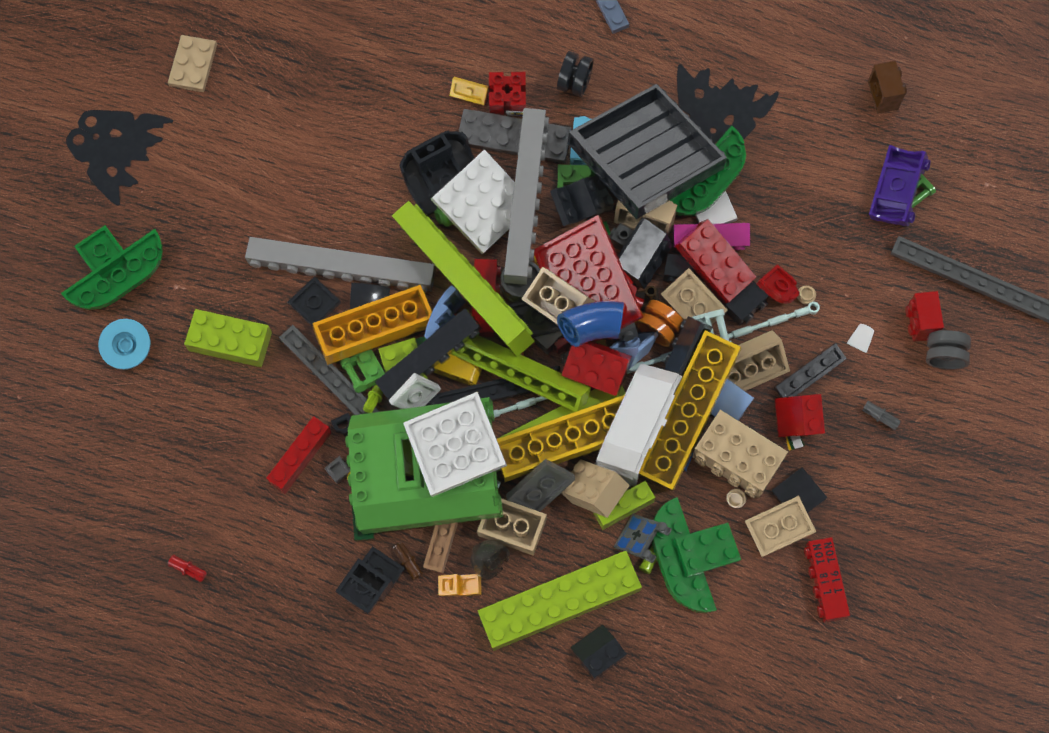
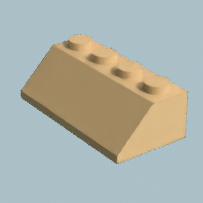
M772 330L738 345L742 350L728 379L746 391L790 372L782 339Z

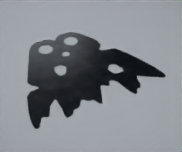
M681 64L678 65L677 92L680 109L690 115V119L701 128L708 138L712 139L714 144L720 140L731 126L740 133L744 140L756 127L753 117H765L779 95V92L776 91L771 96L765 94L760 100L753 102L758 88L756 84L739 89L734 84V79L732 78L722 89H719L717 86L710 88L709 68L700 70L697 76L693 78ZM697 88L704 91V97L701 99L695 97V90ZM728 115H734L732 125H727L724 122ZM716 128L717 131L716 133H711L710 129Z
M88 110L79 118V128L72 129L67 136L66 144L76 160L81 162L89 161L87 175L112 203L119 206V186L131 187L133 184H138V181L125 171V167H130L132 160L149 161V158L146 156V148L152 147L155 143L163 140L162 137L155 136L147 132V130L163 128L164 123H173V120L161 115L148 113L139 115L135 120L133 114L127 111ZM90 116L97 119V123L93 127H89L85 123L86 119ZM112 129H117L122 135L120 137H111L110 132ZM98 134L99 138L93 139V135ZM76 135L84 136V142L81 145L73 143V138ZM113 166L117 169V174L114 177L107 173L108 167Z

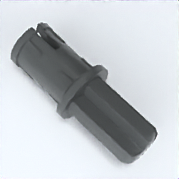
M869 400L862 409L863 412L877 419V422L881 421L894 430L900 425L901 421L887 413L885 408L882 409Z

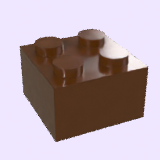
M896 60L875 64L868 79L877 114L899 110L907 93L906 84L902 83L901 79L902 71L897 66Z

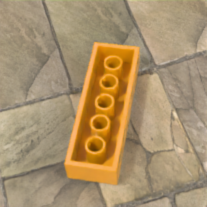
M421 285L314 322L313 328L326 363L329 365L425 330L432 310Z

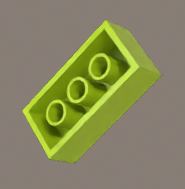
M195 309L184 345L190 352L262 368L272 331L265 324Z

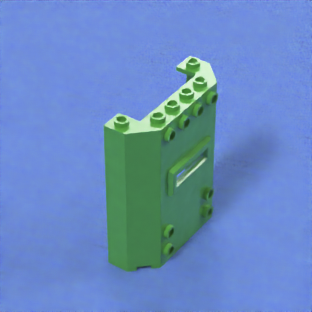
M490 397L481 398L492 426L494 421L493 402ZM449 403L351 416L348 436L345 438L346 446L349 448L347 465L350 467L351 473L348 475V483L352 489V494H349L350 505L353 506L356 528L361 533L370 534L503 517L502 498L498 494L496 471L432 497L412 448L414 480L406 481L403 440H408L409 437L403 423Z

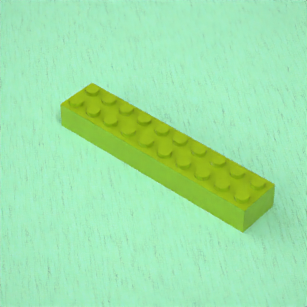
M408 201L392 215L408 236L517 357L535 342L531 337L533 333L525 322L504 302L503 298L472 267L464 255L446 238L443 232L435 226L417 204L413 206Z

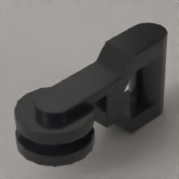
M349 413L331 420L336 433L343 434L345 438L348 435L349 424L344 429L338 428V425L347 421L348 423L350 422Z

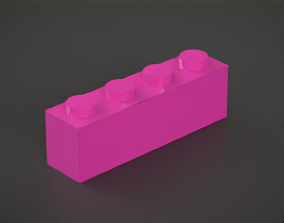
M750 223L713 224L730 246H734V250H745V246H750ZM673 224V247L698 224Z

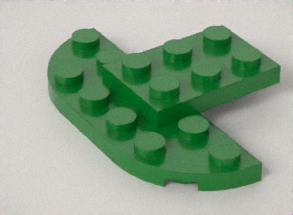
M733 126L715 144L727 157L724 169L671 199L670 201L677 205L675 215L692 216L705 212L716 203L741 173L746 159L745 143L740 133Z
M104 225L74 246L92 272L61 294L69 303L82 309H101L113 304L149 279L158 269L163 255L162 241L156 229H153L123 250L106 225Z
M678 497L665 503L654 517V521L666 523L667 527L672 529L671 533L667 536L657 531L651 543L666 587L674 600L693 612H714L717 609L704 572L739 562L741 557L729 523L690 534Z

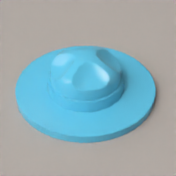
M119 319L107 325L102 331L98 343L99 352L103 360L117 369H131L141 364L147 357L151 345L147 330L139 322L132 319Z

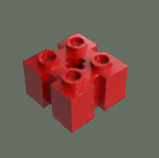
M489 72V112L497 115H504V111L523 112V109L526 108V72H511V76H504V72Z

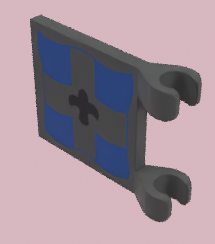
M632 514L616 541L614 548L620 551H627L628 554L653 563L656 556L647 550L657 531L669 536L672 529L667 527V524L664 522H657Z

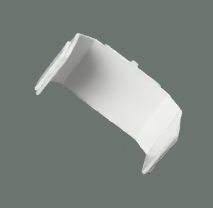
M640 364L604 439L596 465L615 471L630 485L629 487L637 485L639 471L648 450L652 448L661 426L665 427L667 422L665 417L675 397L673 394L676 392L682 376L674 372Z

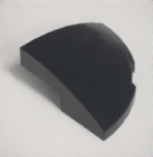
M351 283L350 310L389 296L390 288L373 284Z

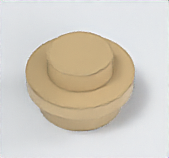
M802 286L799 288L797 299L802 304H809L815 300L816 292L812 287Z
M732 489L727 494V502L733 508H741L746 503V494L740 489Z

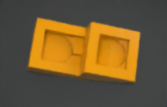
M453 574L438 576L439 596L481 595V575Z

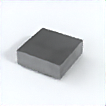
M340 456L324 468L336 484L347 477L350 472V468Z

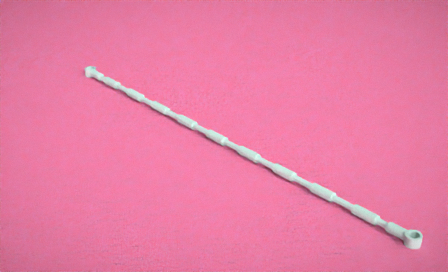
M811 302L807 307L795 310L793 313L782 314L770 318L766 322L734 330L728 334V338H737L766 326L786 322L793 317L798 318L807 314L815 315L818 313L820 306L817 302ZM815 306L817 310L813 311L810 307ZM672 351L645 362H638L629 370L627 369L626 374L637 371L640 364L651 365L660 361L665 362L666 357ZM542 396L532 397L517 402L516 405L501 410L496 409L494 410V418L516 409L520 410L536 405L537 402L547 398Z

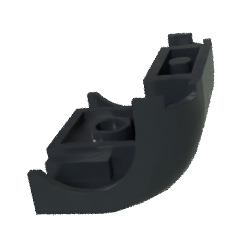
M447 130L404 153L405 156L402 158L399 166L404 183L412 199L422 209L423 213L429 216L437 210V206L431 198L474 160L475 157L469 146L466 134Z

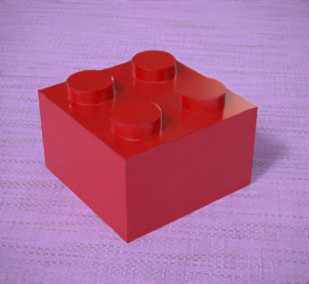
M938 291L915 293L905 308L906 317H909L910 320L908 331L909 335L913 338V342L925 341L929 333L944 329Z

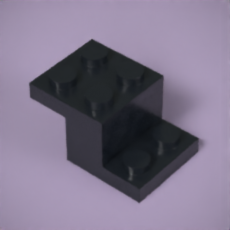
M597 175L583 178L567 186L550 191L563 226L582 222L615 209L613 198L610 196L606 185Z
M372 546L363 560L357 559L335 592L369 615L379 600L382 602L385 600L405 571V568Z

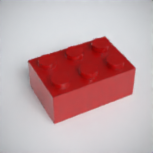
M593 341L578 347L572 345L561 376L617 396L632 356Z

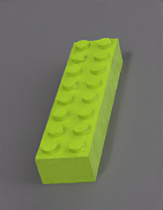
M623 551L477 611L491 647L495 651L640 592L642 586L627 551Z

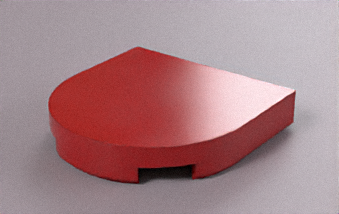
M778 264L756 284L771 298L780 303H792L799 295L795 279Z

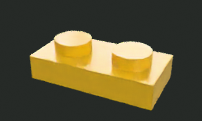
M454 77L449 96L485 105L489 86Z

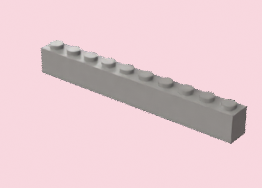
M523 109L504 283L527 285L528 278H532V267L529 266V263L534 260V249H531V245L536 242V232H533V228L537 227L538 216L535 215V210H539L540 199H537V193L541 194L542 182H539V177H543L544 166L540 165L541 161H545V150L542 147L543 144L546 145L547 133H544V129H548L549 117H546V110Z
M255 237L249 238L245 255L247 263L255 268L264 266L275 271L284 269L290 273L304 272L309 276H316L317 274L323 275V277L328 279L337 277L348 282L357 280L364 284L377 283L384 287L391 285L397 286V288L402 290L421 285L424 293L427 291L432 292L436 272L435 265L430 263Z

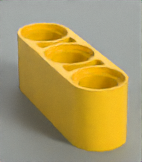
M451 354L449 355V360L443 364L439 363L434 367L435 371L433 373L470 386L477 384L482 368Z

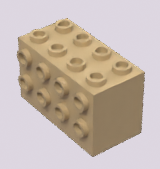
M720 410L695 447L692 457L695 458L694 461L703 467L706 465L711 468L713 474L718 477L724 476L727 478L728 483L732 486L743 488L748 496L760 498L785 459L788 451Z

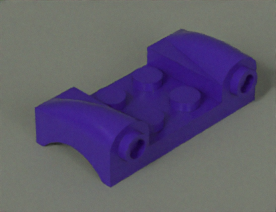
M889 145L869 212L872 220L902 226H909L910 223L914 222L915 212H913L912 203L920 176L929 170L931 164L926 151H907Z

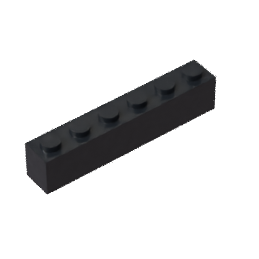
M463 309L376 380L375 383L385 396L390 399L414 373L427 377L435 371L434 367L437 364H443L449 360V355L453 351H460L465 346L464 342L469 338L473 340L480 334L481 325L468 309Z

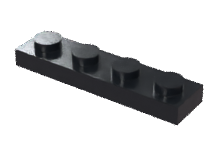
M834 343L777 384L774 389L781 398L797 396L847 358L838 345Z

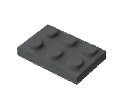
M545 459L506 494L507 500L540 512L576 480L575 475Z

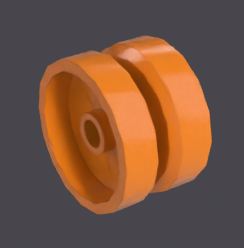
M650 300L644 309L645 313H642L643 318L636 321L635 325L640 332L658 331L655 343L668 347L675 339L674 333L680 332L683 318L666 304L657 300Z

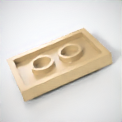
M181 35L168 85L204 92L217 42Z
M689 268L661 293L683 319H687L688 316L693 317L724 309V313L727 311L725 306ZM711 318V323L713 324L716 318Z
M799 496L745 520L762 557L816 533Z

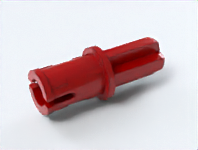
M172 555L168 561V566L182 572L183 576L188 575L199 582L206 578L207 572L192 565L191 561L187 562L176 555Z

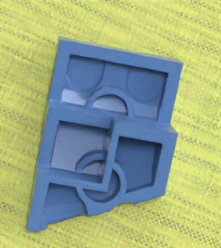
M452 285L444 292L431 313L425 331L426 339L454 318V314L466 302Z

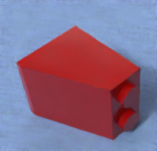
M821 394L774 399L778 437L825 433Z

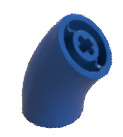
M600 301L568 309L557 317L559 329L565 339L575 347L596 339H618L624 302Z

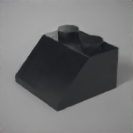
M603 624L570 647L593 681L627 656L619 642Z

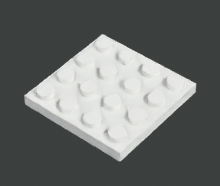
M484 149L435 194L431 200L475 248L483 254L510 228L515 182Z
M478 392L403 423L432 497L507 466Z

